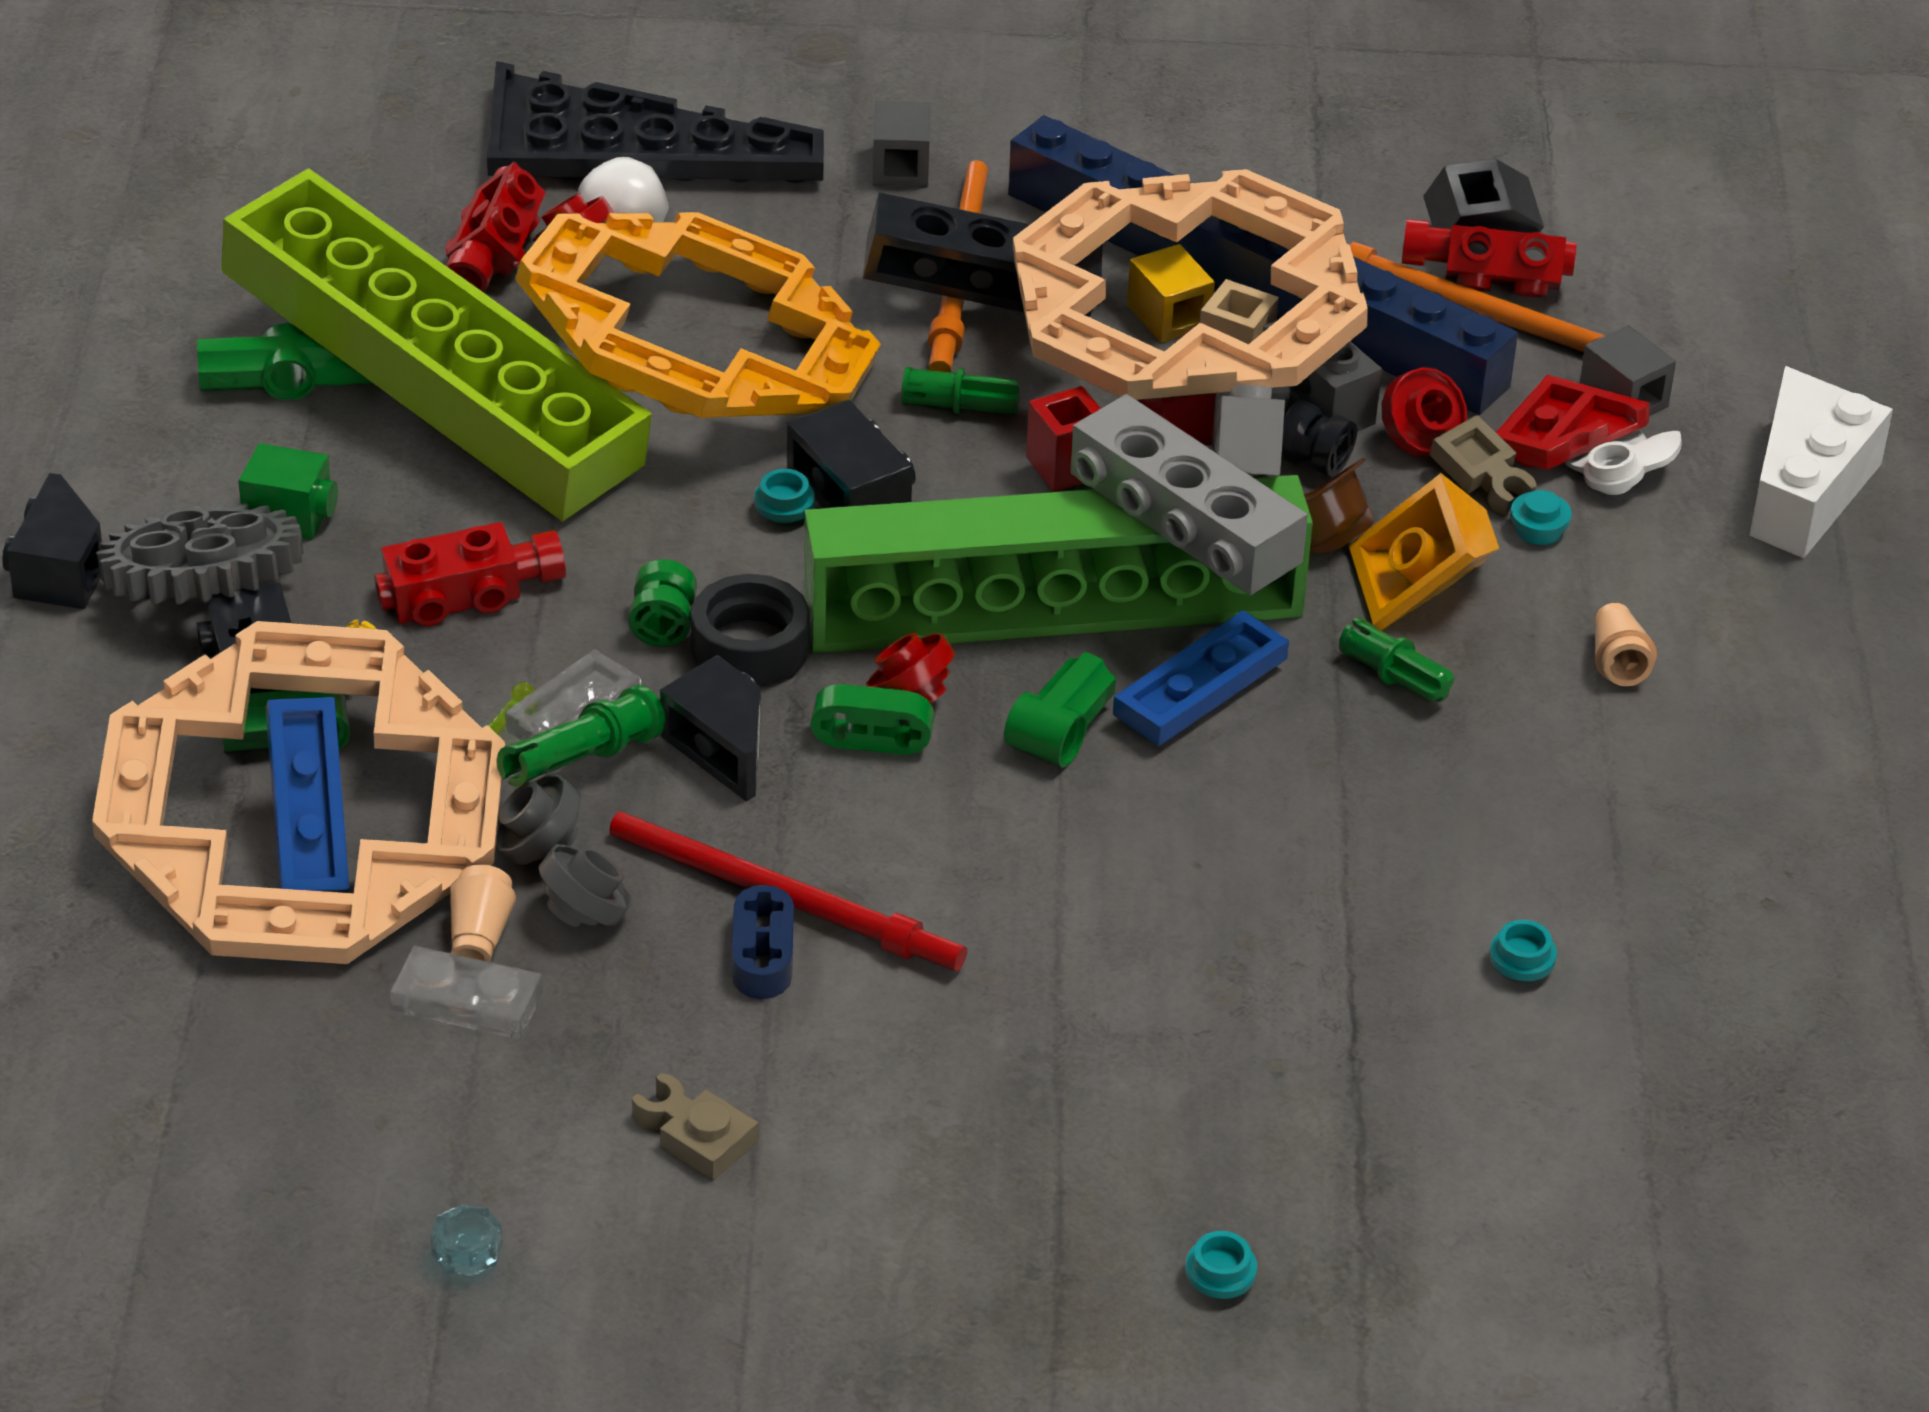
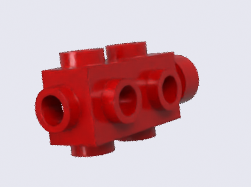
M515 162L509 166L499 168L490 180L476 189L470 204L461 211L462 222L455 237L446 243V256L449 259L446 266L483 293H485L492 276L496 273L505 276L518 266L526 253L522 248L525 239L535 230L540 222L537 212L546 192L537 184L529 172L521 169Z
M1406 218L1401 264L1424 266L1425 261L1447 263L1445 278L1457 279V284L1485 292L1490 291L1491 283L1513 285V294L1544 298L1547 297L1548 289L1559 290L1562 275L1573 277L1577 242L1566 241L1567 237L1545 235L1540 232L1524 233L1488 229L1483 226L1452 225L1451 229L1429 227V221ZM1472 244H1481L1486 248L1487 252L1480 255L1474 254L1468 247ZM1537 250L1544 258L1534 261L1528 258L1525 252Z
M498 522L381 547L384 573L375 574L374 582L381 610L394 609L399 624L415 621L422 626H433L442 622L449 613L471 608H477L484 613L499 611L508 604L509 600L520 598V581L538 578L540 583L563 579L566 578V566L561 542L556 530L530 535L529 542L511 545L503 523Z

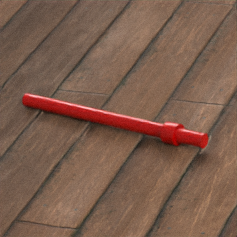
M618 811L610 823L609 833L611 836L748 889L759 885L778 887L786 891L792 898L794 908L880 941L882 950L905 959H910L915 955L956 972L962 968L966 960V946L925 931L921 921L898 912L889 917L622 811Z

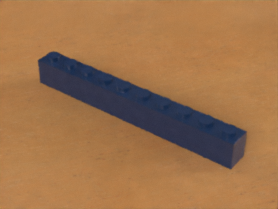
M1043 115L1011 139L1008 195L1044 212H1048L1084 183L1109 181L1110 186L1117 189L1142 188V178L1173 176L1175 174L1113 147L1105 141L1098 140L1067 126L1062 121ZM1213 215L1178 242L1159 236L1157 233L1132 222L1107 240L1138 256L1180 244L1215 282V292L1227 279L1279 297L1277 320L1303 300L1292 293L1271 285V265L1289 251L1288 249L1254 233L1242 230ZM1353 256L1358 272L1357 283L1360 293H1364L1368 313L1367 327L1350 342L1380 366L1383 371L1398 377L1421 367L1437 369L1451 377L1463 394L1467 410L1479 416L1511 387L1518 337L1517 331L1494 321L1488 316L1480 315L1447 300L1440 294L1423 289L1395 276L1387 270H1382Z

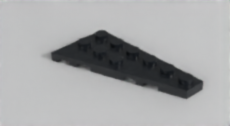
M496 61L487 150L488 176H494L499 168L509 166L515 162L521 169L529 172L533 177H563L573 180L586 177L594 168L604 162L617 157H630L651 166L658 178H670L679 181H691L694 179H729L735 182L785 180L792 183L823 181L824 130L761 116L749 123L725 118V109L705 105L702 113L677 108V99L599 82L590 84L585 88L562 84L561 74L542 71L539 79L515 74L513 64Z

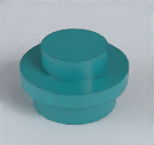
M776 469L768 472L763 476L760 485L754 493V506L757 512L766 519L780 524L793 523L805 518V510L813 509L815 505V494L809 485L808 479L802 473L792 469Z
M1535 490L1524 493L1513 501L1510 518L1515 526L1517 535L1521 539L1532 544L1547 545L1559 540L1563 532L1567 530L1571 522L1572 511L1569 504L1553 492Z
M1514 920L1505 924L1500 932L1494 936L1490 945L1489 957L1493 967L1502 975L1518 981H1535L1546 977L1553 971L1557 959V948L1552 941L1550 932L1543 925L1531 920Z
M1213 1231L1203 1235L1190 1249L1186 1257L1185 1273L1189 1283L1198 1292L1218 1299L1234 1298L1244 1294L1253 1286L1257 1275V1260L1249 1244L1241 1236L1229 1231Z

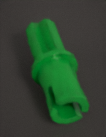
M905 367L901 391L904 393L901 395V404L952 408L955 415H960L961 409L1014 414L1019 406L1021 389L1019 382L1015 379L967 375L965 368H958L957 373Z
M1361 617L1354 618L1352 620L1353 626L1347 624L1342 631L1339 639L1340 652L1378 672L1379 679L1388 685L1399 683L1428 701L1436 700L1437 702H1442L1449 696L1450 688L1455 682L1452 671L1415 651V645L1411 640L1405 637L1396 639L1391 635L1389 636Z

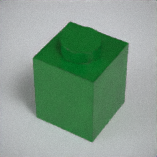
M258 443L238 480L240 504L248 503L249 510L264 505L269 506L270 512L285 510L286 517H296L297 524H300L301 537L313 540L323 518L331 517L336 508L338 485L336 481L330 480L329 455Z

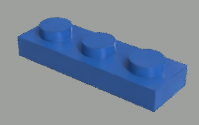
M1242 610L1116 694L1113 701V715L1157 746H1160L1287 660L1289 640Z
M335 698L268 700L266 719L279 889L348 893L350 888Z

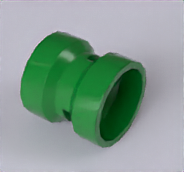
M658 559L648 562L637 573L634 585V600L631 603L628 618L629 628L633 635L642 642L652 646L668 647L678 644L688 635L690 631V614L697 592V579L693 572L684 564L674 560Z

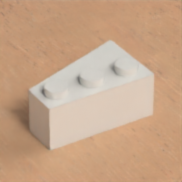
M1785 366L1749 536L1805 558L1882 464L1893 409L1874 402L1862 394L1852 393Z

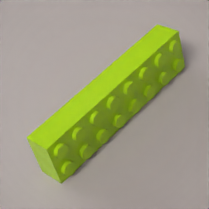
M310 168L223 218L222 273L562 522L645 466L652 419L650 411L622 391L610 386L605 379L588 373L576 358Z

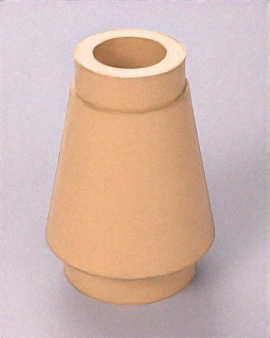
M1610 603L1601 607L1594 619L1595 664L1597 670L1604 678L1616 685L1633 686L1641 683L1651 674L1656 662L1657 648L1655 643L1625 605Z
M472 865L463 869L459 878L451 884V957L457 964L463 967L477 969L489 965L492 954L515 905L516 894L512 889V880L503 870L489 865Z

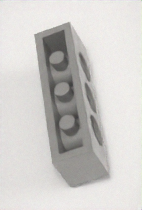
M1235 385V387L1231 388L1229 396H1222L1216 402L1213 451L1250 476H1279L1285 400L1271 399L1272 387Z
M1128 394L1123 395L1073 425L1070 472L1072 475L1251 596L1303 563L1308 518L1306 512Z

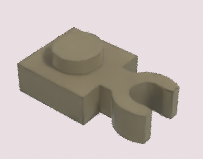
M1478 415L1433 440L1429 455L1468 494L1482 487L1488 493L1487 501L1490 507L1502 516L1510 513L1514 497L1507 491L1514 492L1520 496L1524 493L1535 491L1537 487L1536 481L1528 472L1513 467L1517 453Z
M660 1073L656 1077V1097L662 1102L649 1101L638 1093L632 1097V1117L634 1121L645 1129L660 1131V1147L712 1181L759 1142L758 1121L707 1089L694 1100H691L684 1095V1088L681 1082L671 1075Z

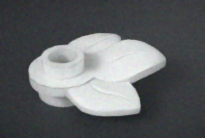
M1639 429L1612 442L1598 445L1591 451L1564 463L1568 467L1583 473L1585 482L1590 488L1601 491L1604 494L1618 495L1629 491L1643 478L1644 473L1663 467L1673 461L1681 450L1680 431H1669L1647 439Z

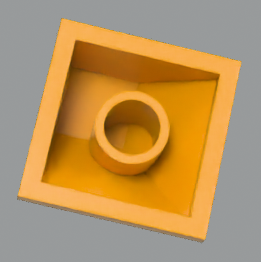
M1442 473L1349 544L1372 623L1381 631L1453 585L1500 549L1487 510Z

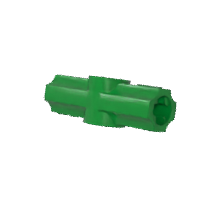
M292 323L276 324L267 329L262 337L197 339L200 391L265 389L270 396L279 400L301 399L308 395L314 386L372 383Z

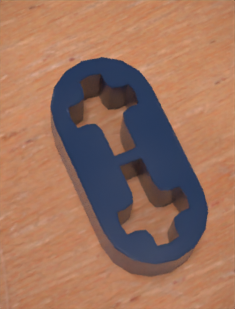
M769 885L752 886L743 890L736 897L734 903L732 980L739 992L753 998H772L782 994L790 986L792 980L794 905L788 893L778 887ZM763 915L770 916V927H757V917ZM756 956H769L768 967H756Z

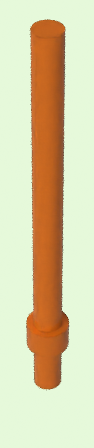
M975 160L967 165L959 209L981 214L989 172L988 166L984 162ZM942 295L939 314L932 320L928 335V345L931 349L928 370L951 372L954 354L960 351L964 338L965 327L961 317L965 300Z
M1357 242L1350 244L1354 257L1382 270H1387L1395 276L1423 289L1440 294L1445 299L1480 315L1488 316L1498 323L1583 353L1585 345L1605 336L1377 256L1376 249Z

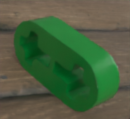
M836 684L823 688L817 694L810 726L816 738L828 746L905 755L920 752L929 744L935 713L930 702L918 693ZM836 713L845 714V719L836 718ZM899 719L909 721V726L900 725Z

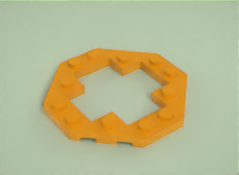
M699 212L677 213L675 222L653 223L654 218L649 213H608L606 223H594L582 218L580 214H557L520 261L515 280L588 373L605 379L610 386L626 392L635 391L660 401L665 408L678 414H692L699 418L811 414L848 399L852 401L874 365L881 345L869 330L862 331L852 325L850 319L853 311L831 286L820 287L814 281L812 276L815 267L803 254ZM677 254L691 260L699 269L707 272H722L744 281L747 287L759 293L776 294L767 320L782 326L783 330L792 336L804 339L812 338L815 339V342L797 370L741 348L726 371L721 372L620 331L625 324L631 304L583 284L605 255L621 261L627 269L641 274L651 273L659 277Z

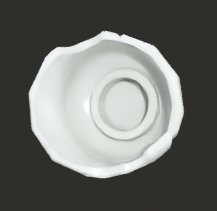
M617 157L594 168L583 179L578 189V193L581 194L586 203L603 195L614 213H649L654 218L653 223L664 222L669 209L664 188L653 168L630 157Z

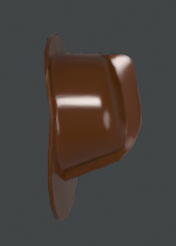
M1364 458L1339 472L1315 490L1304 494L1313 522L1310 553H1329L1339 549L1372 526L1374 522L1373 512L1367 503V498L1354 470L1365 461Z

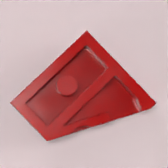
M1547 374L1496 433L1517 453L1516 462L1524 466L1548 470L1587 453L1598 445L1612 442L1646 427L1649 423L1650 403Z

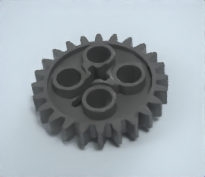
M219 503L212 509L207 510L202 509L199 505H194L191 509L168 510L167 514L162 516V518L146 516L144 517L145 524L143 525L126 524L124 525L125 532L110 533V541L100 543L101 551L97 552L104 588L106 590L113 589L115 596L129 594L130 601H138L150 596L152 604L160 603L167 598H175L176 604H182L190 597H199L201 601L207 602L213 594L219 593L227 597H234L235 590L240 588L255 591L259 589V581L277 582L279 581L278 573H292L294 571L293 564L302 562L301 554H304L300 524H297L295 516L286 517L285 510L270 512L268 505L249 510L248 503H242L232 509H226L224 503Z

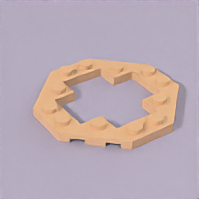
M1247 169L1222 171V177L1213 182L1190 183L1189 174L1142 178V188L1131 189L1114 188L1110 186L1109 181L1084 183L1013 237L1014 261L1033 357L1119 397L1128 394L1135 400L1230 392L1231 388L1235 387V385L1266 386L1272 388L1297 386L1367 327L1368 307L1364 293H1360L1357 283L1358 272L1350 244H1347L1345 240L1344 222L1340 209ZM1213 215L1242 230L1254 233L1288 249L1289 251L1271 265V285L1303 299L1250 344L1203 323H1199L1166 351H1162L1085 316L1106 299V280L1075 265L1130 222L1157 233L1159 236L1178 242Z
M257 621L236 634V643L210 659L205 654L163 681L164 689L139 705L131 701L110 714L92 819L94 837L211 955L348 964L449 895L451 884L459 878L463 869L472 865L491 866L494 864L503 781L497 768L496 759L499 750L505 747V741L488 725L483 728L478 725L462 709V701L430 670L423 673L404 655V646L387 630ZM251 688L378 697L374 727V749L438 753L428 842L412 843L360 839L354 894L222 885L228 846L227 830L163 826L177 735L243 739Z

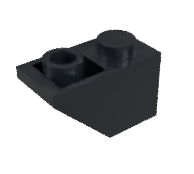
M1498 159L1444 166L1423 195L1432 227L1451 229L1452 225L1483 226L1488 229L1524 233L1541 232L1544 228L1529 177Z
M49 473L38 495L29 498L25 508L24 520L16 535H9L5 542L2 564L4 570L10 572L13 598L85 609L101 579L97 552L101 551L100 543L102 542L100 522L61 474Z

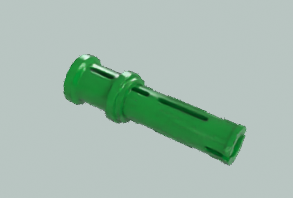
M635 685L623 690L617 700L612 702L607 700L592 702L584 707L578 719L536 734L524 741L521 740L502 747L496 759L500 776L506 779L513 774L521 772L510 777L508 782L509 785L518 787L538 776L560 769L586 756L594 754L595 756L609 758L621 753L627 746V743L633 740L645 743L659 737L664 729L665 714L663 706L652 690L641 685Z

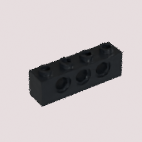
M879 192L866 240L863 279L1024 312L1014 261L1013 237L1030 224ZM1103 244L1075 266L1102 278ZM1092 310L1089 311L1085 316L1090 317Z

